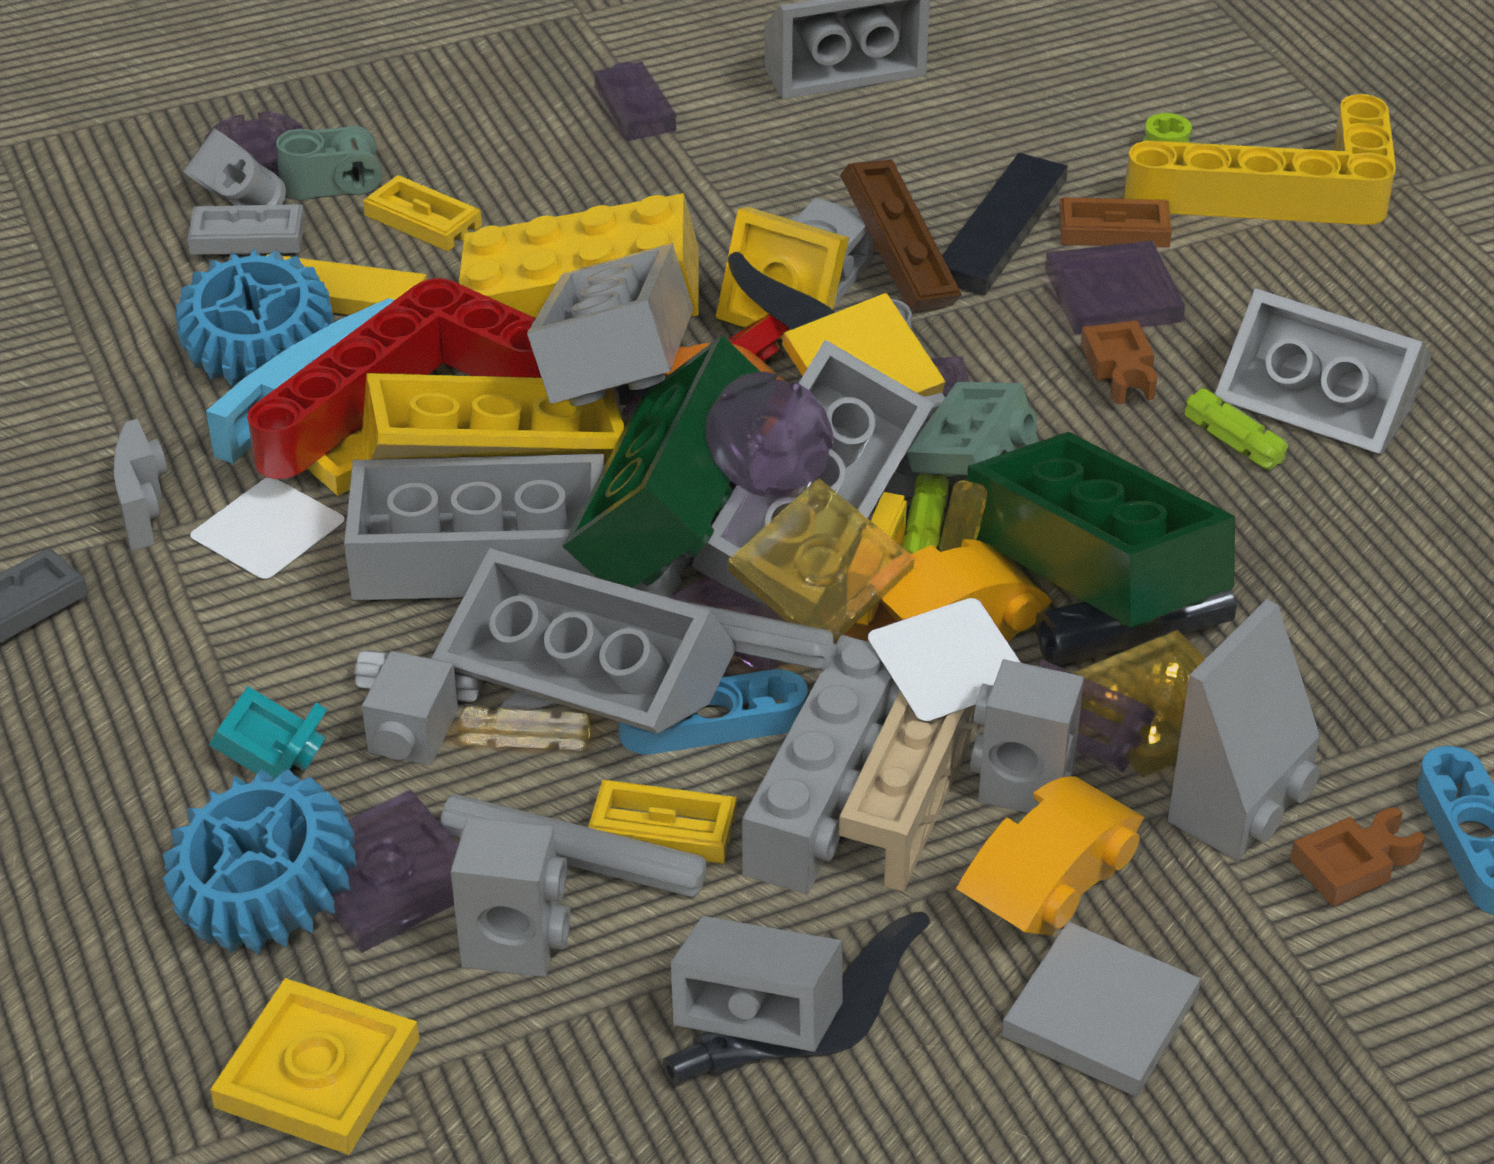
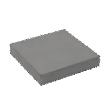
M1068 921L1004 1018L1002 1036L1138 1097L1199 994L1201 978Z

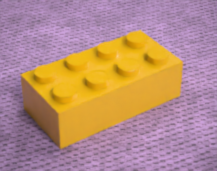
M684 193L670 196L653 195L638 202L611 207L599 205L589 208L584 212L556 217L545 215L529 222L502 227L485 226L475 232L464 233L459 284L536 318L561 274L673 243L693 306L692 317L698 316L699 247Z

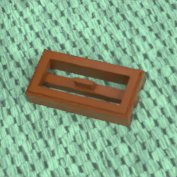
M1060 198L1059 227L1061 245L1170 248L1172 229L1168 200Z

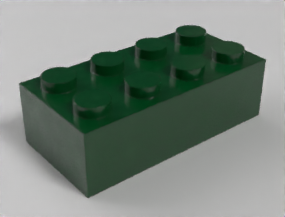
M721 335L666 376L663 381L642 394L562 547L596 578L631 588L641 582L645 586H650L664 574L671 561L682 554L687 558L697 554L708 543L714 533V528L710 526V523L715 513L725 505L732 495L733 489L729 486L733 474L745 464L751 454V450L747 447L751 436L767 420L768 413L764 408L775 385Z
M1069 431L967 466L970 535L993 546L997 551L1032 570L1036 575L1070 592L1077 599L1085 601L1108 614L1120 624L1130 628L1148 625L1159 616L1185 606L1202 604L1208 597L1234 588V515Z

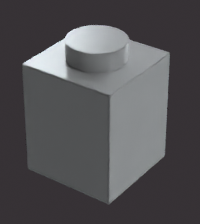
M390 651L362 704L368 753L386 756L395 760L432 765L458 712L454 663Z

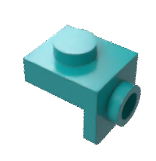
M247 686L217 729L209 746L255 774L262 768L276 779L285 770H291L293 765L305 772L326 739V736L317 732L316 729L328 709L316 702L305 720Z

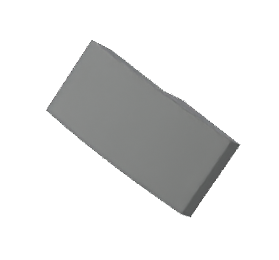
M138 419L125 422L118 438L114 456V479L126 538L131 551L155 544L150 519L160 517L157 502L163 500L158 476L167 474L166 461L158 439L147 441Z

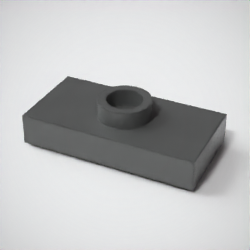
M50 547L0 573V643L88 595L85 578Z

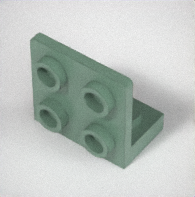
M956 382L906 452L912 473H935L947 477L968 475L967 466L1039 442L1036 433L1037 418L1033 409L1029 408L1023 383Z

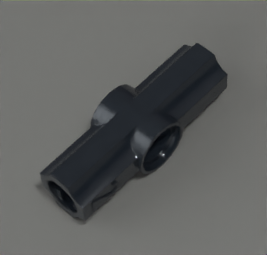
M1232 589L1208 597L1202 604L1185 606L1155 618L1148 625L1130 628L1120 624L1113 617L1084 601L1037 613L1035 631L1039 639L1040 651L1050 667L1110 652L1124 659L1142 660L1154 656L1160 650L1161 642L1164 638L1233 621L1236 615L1237 603Z

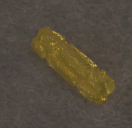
M961 480L954 485L939 546L940 552L962 547L963 539L977 540L988 494L987 489L982 484Z
M466 706L462 708L460 713L458 731L460 743L465 746L487 747L488 740L496 741V747L550 750L551 743L560 744V751L582 752L587 750L590 742L591 722L589 714L583 711L562 710L561 717H553V710L499 707L498 714H490V707Z

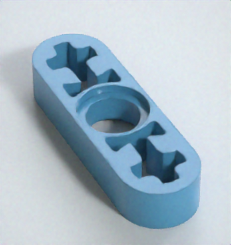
M783 669L722 677L709 705H719L727 708L730 711L727 715L721 718L710 719L702 717L695 712L658 734L618 722L619 739L627 749L635 753L657 754L789 733L808 697V687L801 676ZM774 699H780L781 703H775ZM743 703H749V710H743Z
M1455 746L1434 748L1427 752L1422 760L1416 786L1418 796L1471 900L1481 910L1494 915V877H1492L1494 870V835L1488 838H1476L1466 834L1459 827L1460 823L1474 821L1488 826L1494 833V784L1482 762L1473 753ZM1462 784L1459 793V798L1456 799L1458 789L1455 785Z

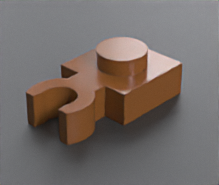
M1138 320L1082 327L1081 348L1096 380L1112 378L1110 391L1112 399L1118 404L1125 403L1127 388L1135 387L1144 392L1147 400H1154L1157 384V374L1153 369L1155 355Z
M1387 808L1377 813L1373 819L1372 826L1366 829H1362L1350 816L1295 840L1290 860L1329 904L1334 907L1390 882L1393 865H1409L1420 858L1426 836L1421 831L1413 833L1408 837L1394 836L1399 831L1403 813L1399 808Z

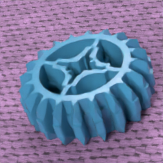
M255 247L250 256L239 258L231 251L229 261L224 263L210 259L208 273L193 272L191 285L181 287L180 303L176 304L177 312L175 313L180 345L184 347L185 353H188V358L193 362L194 367L204 368L210 380L224 375V378L231 387L290 346L333 323L329 291L325 288L324 282L320 281L314 267H304L298 256L284 260L278 249L268 256H261Z
M261 768L251 783L246 784L234 775L230 790L219 794L208 789L209 803L202 809L186 807L189 825L170 830L174 848L162 854L165 861V869L168 872L162 879L166 884L165 890L175 904L173 909L183 924H188L197 937L205 940L208 945L217 941L221 947L226 948L232 954L244 943L248 949L253 950L259 955L267 940L273 938L275 942L287 948L290 932L300 927L313 934L312 918L317 913L335 914L334 899L331 895L350 891L349 876L346 872L357 867L356 853L352 847L356 843L353 837L354 830L348 819L344 816L345 812L339 801L332 797L328 791L325 792L322 786L316 783L312 777L300 780L298 776H295L287 769L274 779L272 775H269Z

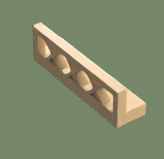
M899 692L839 816V836L886 849L884 887L902 892L905 891L978 727L977 724H974L976 705L931 721H922L917 718L902 692Z

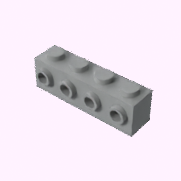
M841 635L836 643V656L831 657L829 666L822 669L742 818L743 875L807 895L824 862L831 861L840 840L839 816L900 692V689L871 643Z

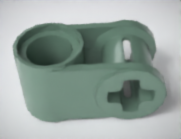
M351 125L343 128L319 130L295 129L287 131L277 138L278 174L285 183V196L288 198L310 200L324 196L361 195L369 193L381 182L383 172L380 161L375 156L377 146L374 136L369 130L361 126ZM351 140L356 141L358 150H353ZM358 169L360 178L358 181L355 180L353 170Z

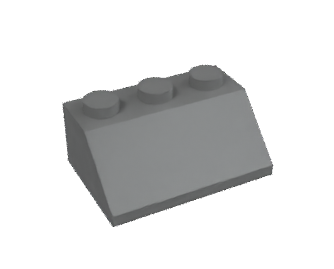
M811 0L780 5L765 24V70L782 100L926 76L930 0Z
M1255 288L1215 394L1222 398L1224 403L1228 402L1247 411L1382 456L1411 410L1432 354L1422 341Z

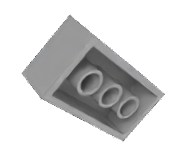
M673 243L561 274L527 333L550 404L569 399L571 406H580L604 397L606 395L605 389L628 383L629 389L638 390L653 386L665 379L664 373L670 372L693 312V306Z
M824 340L733 490L729 500L713 523L714 533L708 543L697 553L691 567L786 622L805 625L934 403L829 341Z
M604 454L353 460L344 540L352 600L464 597L489 548L595 577L562 546L604 468Z

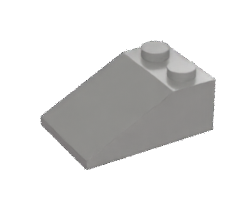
M1267 599L1189 675L1167 821L1237 861L1257 840L1265 843L1271 838L1278 828L1286 808L1294 800L1298 803L1304 802L1314 789L1320 775V767L1314 764L1320 734L1279 605Z

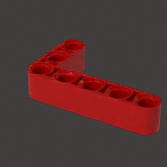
M432 278L414 285L250 408L247 420L257 471L263 476L272 479L294 477L363 425L367 373L428 375L442 363H445L471 376L542 378L527 335L536 318L448 279Z

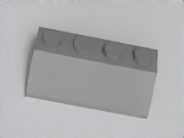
M489 548L431 659L454 663L455 672L658 734L709 705L737 647L710 609Z

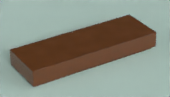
M893 160L849 163L840 174V177L904 303L911 311L953 306L962 293Z

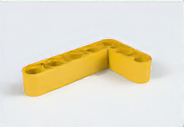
M1353 94L1345 97L1340 105L1333 150L1167 141H1143L1136 143L1130 148L1128 154L1124 199L1168 200L1169 213L1179 215L1356 225L1380 223L1387 217L1396 170L1388 106L1382 99L1373 95Z

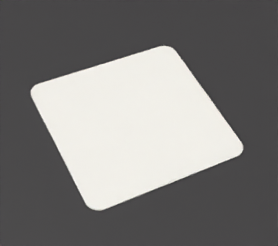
M265 478L194 529L190 536L196 542L257 577L268 579L340 526L345 518L342 514L282 481Z
M968 598L875 629L868 635L869 642L917 718L922 721H931L976 705L982 684L994 685L1003 659L1020 662L981 602L974 598Z

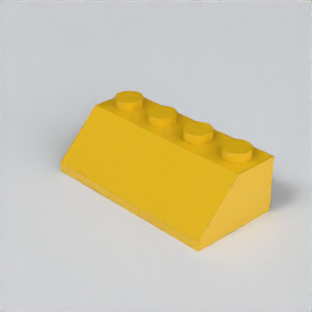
M367 373L362 428V442L366 460L604 454L605 466L625 427L611 388L605 389L606 395L594 402L580 406H571L569 399L550 404L542 378Z

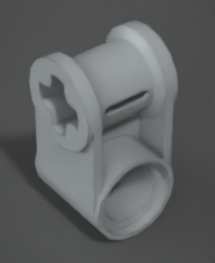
M215 128L210 132L183 171L222 200L225 198L235 206L282 205L285 200L286 188L281 178L259 164L253 158V155Z

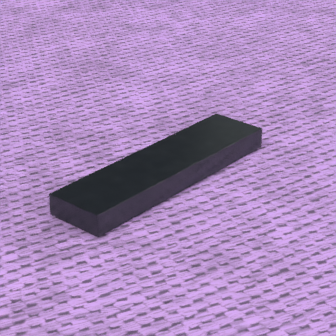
M1023 153L1016 155L942 255L958 288L981 295L987 294L1067 181L1068 165Z

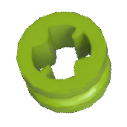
M1173 113L1155 114L1145 122L1146 136L1143 141L1190 143L1189 138L1192 134V124L1181 115Z

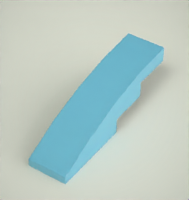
M388 298L344 317L290 346L246 376L208 408L206 415L214 457L234 464L252 446L247 420L250 408L394 300Z

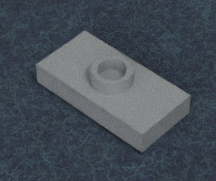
M303 205L196 206L193 208L187 238L190 255L231 254L232 251L234 254L250 256L254 247L258 253H272L276 249L280 253H300L305 223Z

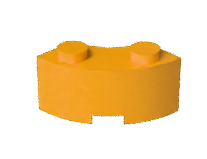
M963 539L962 547L942 552L933 545L923 548L898 561L868 584L869 588L897 622L968 598L977 599L981 602L1007 643L1019 632L1030 628L1036 622L1037 613L1042 612L1052 602L1044 591L1001 552L985 542L973 539Z
M1075 776L1060 777L1033 792V799L1040 803L1018 824L1006 817L982 846L956 888L1025 933L1052 936L1056 929L1062 928L1072 918L1082 894L1097 882L1112 878L1115 870L1123 869L1132 859L1139 845L1140 836L1136 832L1144 816Z

